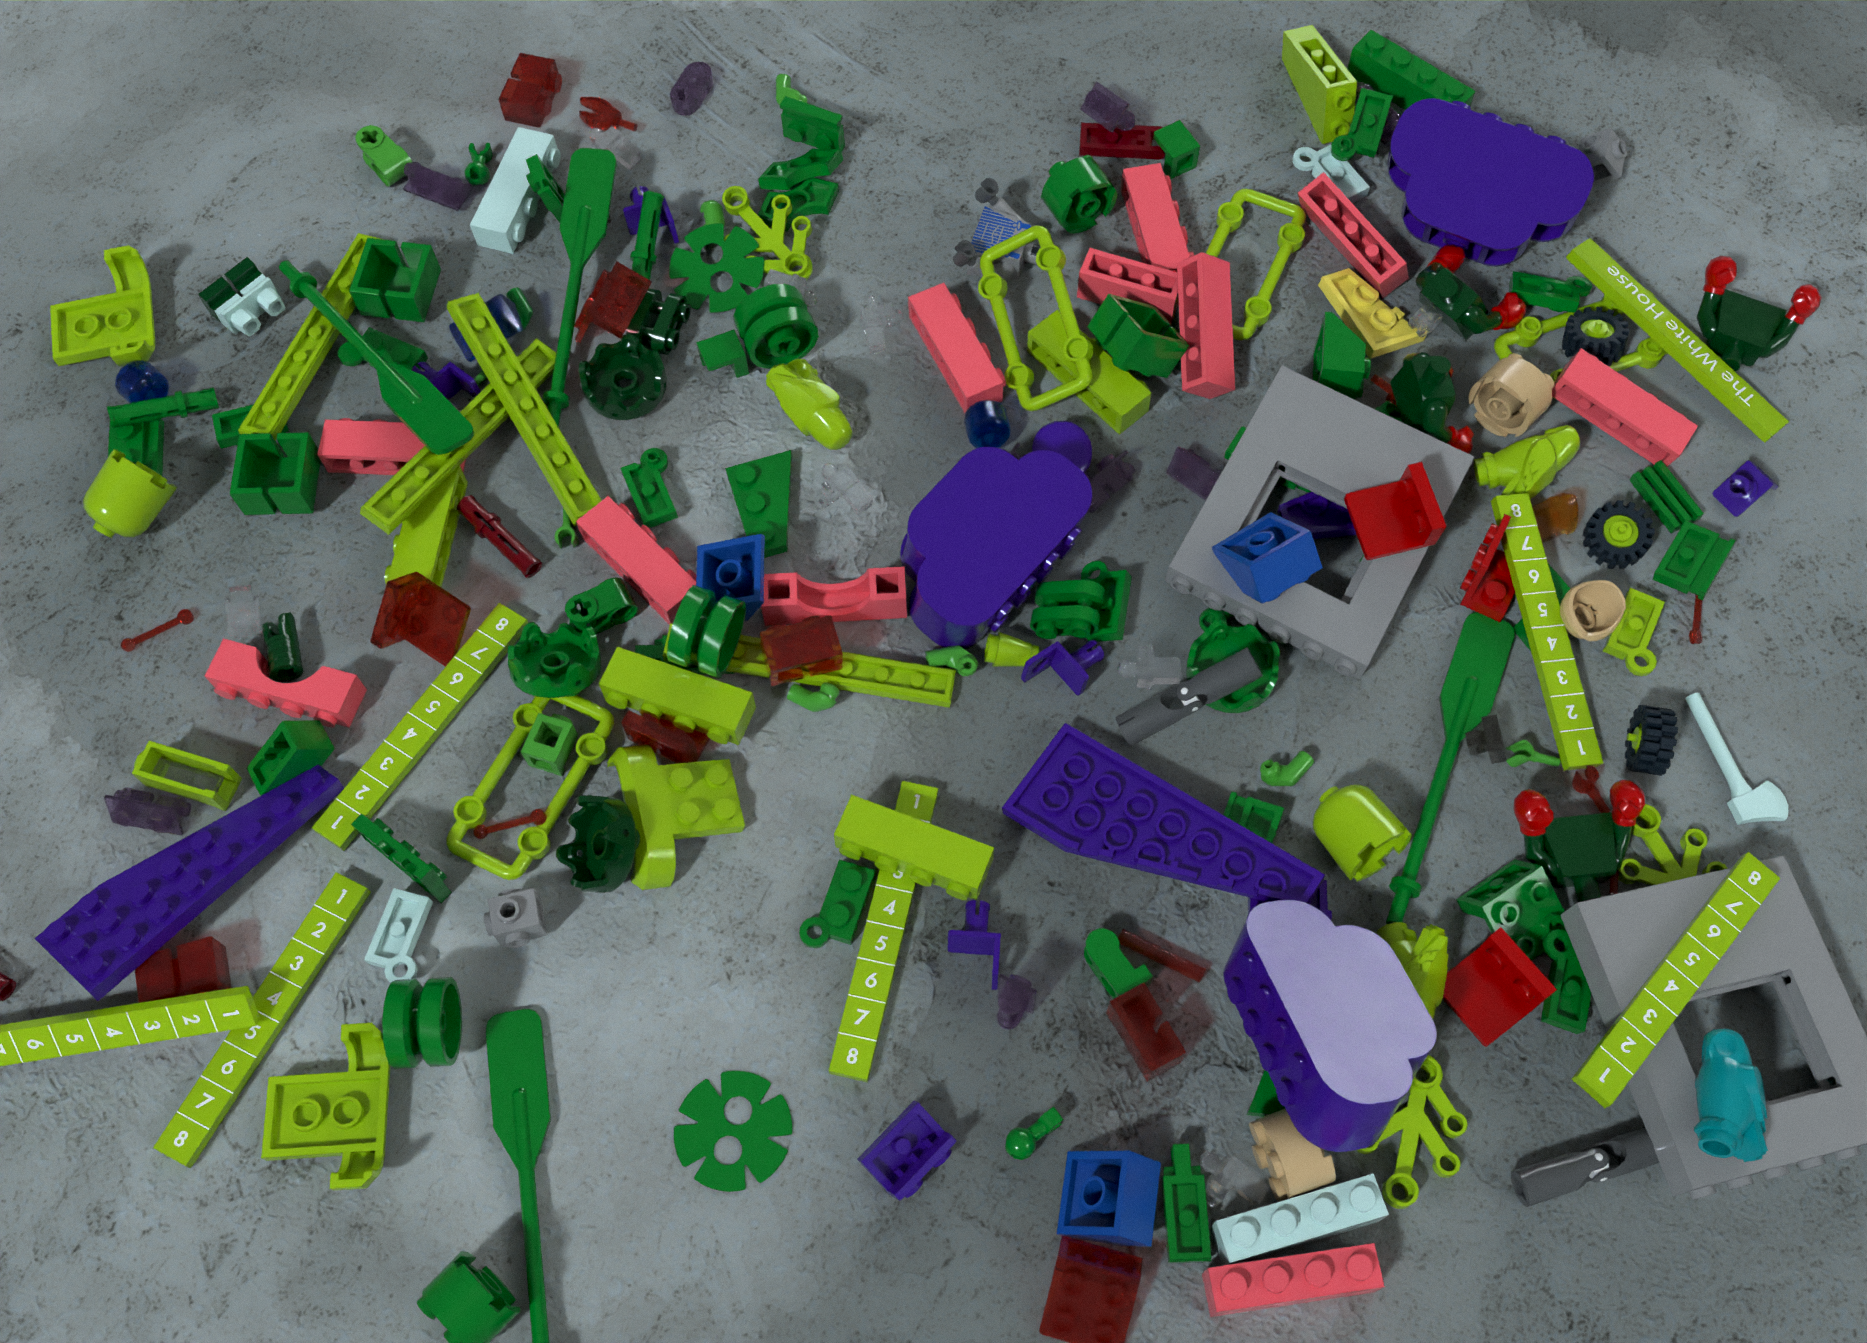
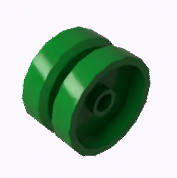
M771 284L755 290L740 302L733 315L735 327L740 338L744 340L749 358L757 367L771 369L774 365L778 366L783 363L787 365L793 360L801 359L813 349L819 337L818 328L812 315L807 311V305L801 292L795 286L788 284Z
M693 585L682 599L671 628L667 648L668 661L684 667H690L697 661L700 672L721 678L730 665L737 649L745 621L746 603L726 595L716 603L713 591Z
M452 977L428 979L424 987L417 979L394 980L390 983L383 1006L382 1028L385 1054L391 1067L394 1069L415 1068L421 1063L422 1059L430 1067L451 1066L456 1062L462 1036V1006L457 983Z

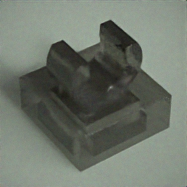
M1497 714L1481 717L1484 731L1475 730L1465 733L1470 755L1488 751L1492 764L1506 762L1507 759Z

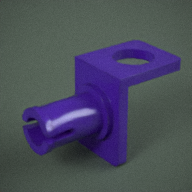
M639 186L642 193L641 196L638 194L636 187L631 190L630 199L633 205L623 209L630 235H635L638 232L643 192L649 191L645 186ZM664 197L659 227L667 225L674 244L679 243L673 217Z
M426 362L417 363L419 367L425 370L424 372L416 366L412 369V371L424 375L447 400L451 399L461 389L474 398L481 392L476 381L452 362H449L439 372L430 367Z
M1747 460L1717 487L1712 494L1733 516L1739 517L1769 489L1776 490L1779 486L1754 462Z
M1089 640L1085 645L1069 654L1057 641L1026 661L1021 680L1025 683L1051 666L1071 690L1079 696L1084 692L1089 679V675L1085 670L1103 660L1104 651L1100 645L1092 650L1097 645V642Z
M971 900L965 905L964 931H948V952L993 955L991 990H997L1001 933L988 932L990 904L980 900L979 914L976 915V900Z

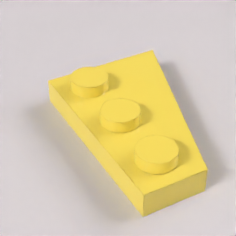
M1350 268L1322 276L1318 284L1319 288L1345 325L1366 344L1365 353L1368 358L1372 359L1425 340L1428 334L1426 330L1420 325L1414 328L1403 319L1405 316L1404 312L1397 307L1391 309L1378 298L1379 292Z

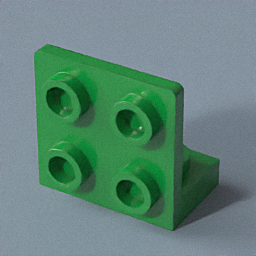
M1514 859L1456 899L1463 913L1485 919L1492 934L1501 927L1531 961L1545 952L1543 939L1547 933L1556 929L1566 931L1560 916L1565 911L1541 865ZM1555 939L1554 945L1558 943L1560 939Z

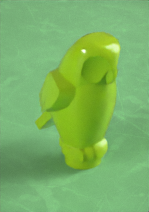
M796 359L787 365L784 363L778 366L774 365L766 375V385L775 392L781 408L805 436L811 435L821 445L830 450H838L848 444L853 432L848 420L840 410V397L836 391L818 377L817 370L805 359Z
M1569 425L1548 429L1543 435L1522 439L1494 454L1490 452L1482 453L1481 458L1473 459L1478 486L1488 485L1489 489L1504 486L1506 488L1501 495L1528 493L1531 499L1548 486L1555 478L1556 473L1563 469L1575 456L1580 448V437L1577 430Z
M1396 922L1382 926L1377 930V935L1383 938L1393 949L1429 1014L1434 1019L1435 1009L1441 1004L1448 970V937L1445 936V930L1430 924L1423 928L1419 939H1417L1416 932L1408 929L1406 923Z

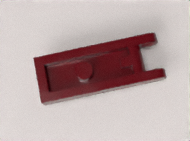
M1081 122L1079 156L1163 159L1165 152L1160 146H1153V140H1155L1153 138L1154 132L1163 127Z

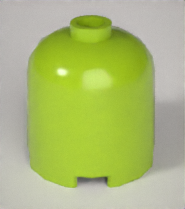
M113 449L87 490L83 499V506L86 513L96 521L93 528L105 536L113 538L116 533L124 537H136L141 535L150 526L178 487L167 483L168 480L139 461L134 464L125 458L126 455Z
M1354 784L1340 789L1334 786L1324 792L1319 798L1321 804L1313 816V830L1350 880L1354 877L1358 882L1382 870L1386 866L1382 859L1393 850L1400 854L1411 840L1412 834L1367 786Z

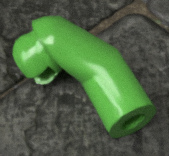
M779 74L776 77V101L779 105L785 96L808 103L805 95L791 88L790 76Z
M715 200L705 201L700 207V212H704L705 218L703 226L723 223L725 227L722 206Z
M958 645L925 651L926 662L929 666L940 667L946 665L956 670L962 676L973 675L977 670V659Z
M825 682L821 685L819 692H812L794 683L788 692L787 699L812 712H819L834 707L837 703L835 699L839 695V689Z
M1300 751L1288 765H1279L1278 762L1273 763L1272 759L1266 760L1260 766L1261 779L1269 786H1294L1314 764V759L1305 751Z

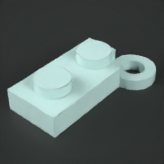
M1331 145L1317 152L1309 147H1301L1295 151L1293 164L1297 169L1302 171L1312 170V175L1315 178L1324 172L1352 203L1368 195L1370 186L1348 161H1339L1332 156L1330 151ZM1302 156H1307L1311 159V161L1304 162L1300 158Z
M393 888L364 959L370 965L385 968V977L390 983L394 980L416 978L418 968L411 956L433 904L429 897ZM401 964L407 965V973L402 977H396L394 973L396 967Z

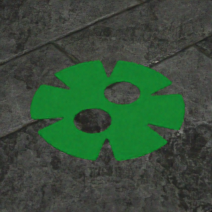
M723 223L699 227L684 237V240L694 252L677 247L672 254L669 266L670 279L689 277L688 280L677 286L674 291L678 295L685 296L687 304H690V307L696 310L701 307L707 295H709L710 313L734 309L748 296L739 283L758 288L763 277L764 258H744L758 248L759 244L747 231L737 226L733 227L725 241ZM707 244H718L723 250L721 260L715 264L703 262L700 256L702 248ZM719 271L728 272L733 278L732 286L725 292H716L710 285L711 277Z
M727 1071L722 1072L720 1075L722 1096H719L708 1079L696 1085L686 1096L679 1108V1112L697 1121L698 1124L675 1126L674 1144L677 1156L683 1167H687L706 1156L694 1177L696 1181L714 1190L734 1192L746 1189L745 1165H747L759 1183L768 1179L778 1169L785 1159L788 1150L769 1140L768 1137L791 1135L792 1119L788 1104L781 1094L760 1105L761 1100L771 1086L768 1080L750 1072ZM733 1097H744L752 1106V1114L749 1120L741 1125L729 1123L724 1116L726 1103ZM725 1136L737 1138L742 1145L741 1157L731 1165L721 1164L714 1156L715 1144Z

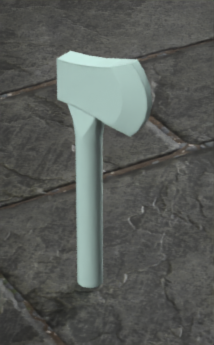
M1700 693L1687 696L1685 700L1728 782L1731 800L1727 802V805L1737 825L1759 821H1785L1788 817V803L1781 790L1767 780L1753 790L1742 777Z

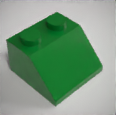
M1325 312L1313 350L1312 380L1355 400L1362 397L1364 379H1368L1370 374L1371 359L1365 358L1366 344L1332 312Z

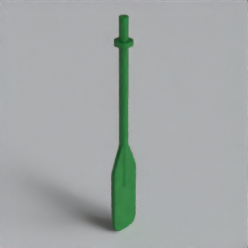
M580 148L572 154L559 229L571 265L551 389L544 392L542 396L544 404L548 406L547 409L558 427L561 409L567 408L570 402V397L564 393L583 269L605 238L617 162L615 155L611 151L604 149Z
M288 260L280 263L279 270L290 280L289 287L291 292L298 298H307L376 369L383 402L429 451L438 455L447 454L473 438L474 430L472 424L424 375L386 361L316 289L317 281L310 273L299 272Z
M1475 612L1468 615L1463 623L1439 696L1445 742L1401 876L1392 877L1389 888L1395 892L1386 924L1403 922L1410 898H1417L1420 895L1422 887L1416 882L1459 745L1489 716L1514 640L1515 631L1511 624L1504 620L1498 622Z
M522 1009L498 1013L492 1016L486 1025L492 1119L496 1134L518 1170L532 1343H550L535 1167L551 1122L542 1020L534 1010Z

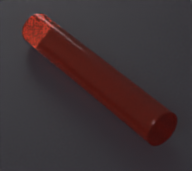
M1124 928L1118 937L1119 944L1200 983L1206 968Z

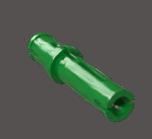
M652 191L643 192L635 250L630 255V260L633 262L628 289L642 293L644 288H649L652 265H655L657 256L654 253L664 196Z
M214 387L187 393L176 391L174 392L175 395L108 406L107 411L112 428L179 415L181 418H185L190 413L219 409Z

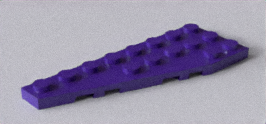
M1064 723L1002 807L1004 815L1065 852L1266 902L1298 900L1309 904L1325 877V874L1067 723Z
M316 765L98 885L90 893L83 896L78 903L60 918L49 924L34 939L99 1001L341 793L344 787L339 779L320 765Z

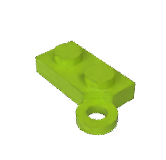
M1630 587L1625 594L1626 609L1616 629L1608 636L1603 652L1622 660L1625 658L1627 669L1634 675L1647 676L1656 667L1657 660L1653 652L1647 649V646L1665 602ZM1635 657L1644 658L1647 666L1637 665Z

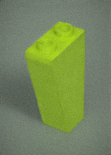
M1313 25L1283 31L1282 61L1320 142L1326 144L1333 142L1338 136L1348 135L1355 110L1356 79Z

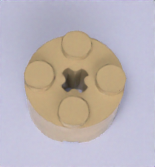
M1513 353L1507 358L1499 360L1472 386L1468 400L1470 405L1474 403L1477 410L1474 416L1485 429L1498 436L1506 437L1508 434H1516V437L1522 435L1549 408L1552 401L1554 381L1550 375L1542 373L1535 365L1524 360L1521 355Z
M1286 1108L1249 1123L1251 1134L1256 1142V1145L1252 1146L1254 1158L1261 1170L1268 1168L1271 1175L1269 1184L1278 1202L1335 1182L1336 1173L1332 1156L1325 1157L1322 1148L1310 1143L1298 1132Z

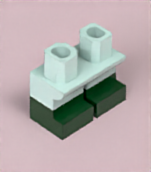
M248 257L224 274L228 282L223 277H220L198 294L210 315L235 335L241 331L247 336H252L261 326L258 320L260 315L267 312L270 316H277L285 310V305L269 277L266 278Z

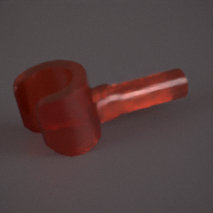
M1587 765L1584 773L1588 780L1583 779L1579 772L1576 771L1572 780L1573 788L1579 793L1588 794L1600 813L1611 812L1596 787V782L1599 778L1598 770L1592 765Z

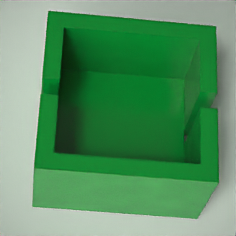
M367 238L349 290L360 314L390 318L391 313H393L395 319L425 322L441 272L432 246L402 242L401 249L409 265L407 267L396 241Z
M1113 294L1107 295L1087 326L1096 337L1095 342L1101 348L1107 350L1113 357L1112 363L1116 367L1126 372L1129 370L1139 371L1147 377L1156 375L1168 378L1189 347V344L1175 328L1169 326L1168 320L1155 306Z
M309 432L277 433V441L288 457H284L283 452L271 433L239 434L230 496L243 514H276V508L282 514H313L321 460L317 455L318 447Z

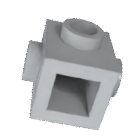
M1611 128L1581 138L1579 150L1589 159L1594 172L1592 187L1621 178L1624 158L1627 156V147L1624 140L1619 139Z
M534 888L522 891L520 889H507L500 892L497 897L487 899L489 912L484 913L486 931L489 936L493 935L501 946L508 948L522 947L527 945L531 939L547 936L542 900Z

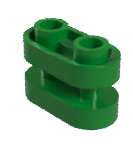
M1090 580L1049 581L1038 584L1035 603L1039 607L1032 611L1030 628L1038 637L1043 639H1055L1057 636L1087 638L1091 634H1095L1098 631L1101 617L1100 613L1095 609L1103 605L1104 587Z

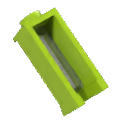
M148 741L144 751L137 756L131 773L148 788L153 787L214 806L223 811L227 810L242 781L239 774L228 764L153 741Z

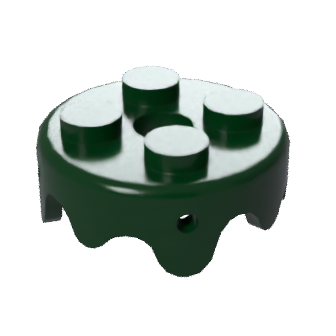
M625 334L619 342L614 344L601 343L596 347L595 354L589 362L582 360L579 363V375L584 396L589 405L598 414L606 418L631 420L644 416L657 407L665 394L667 377L657 350L651 351L645 348L635 335ZM628 378L633 380V383L628 387L621 388L616 386L621 379Z
M581 795L578 797V805L582 808L568 818L569 824L576 831L575 838L571 843L560 845L556 850V857L562 864L571 868L573 872V877L570 881L571 885L581 888L583 892H612L620 887L632 868L635 852L640 843V834L636 829L630 809L622 800L613 797Z

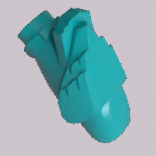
M1727 1028L1713 1029L1704 1035L1702 1066L1695 1079L1699 1122L1694 1127V1132L1699 1138L1698 1146L1703 1152L1714 1157L1728 1158L1734 1156L1744 1162L1762 1159V1155H1765L1768 1149L1763 1133L1766 1132L1765 1119L1767 1118V1110L1760 1070L1752 1065L1749 1049L1739 1033Z

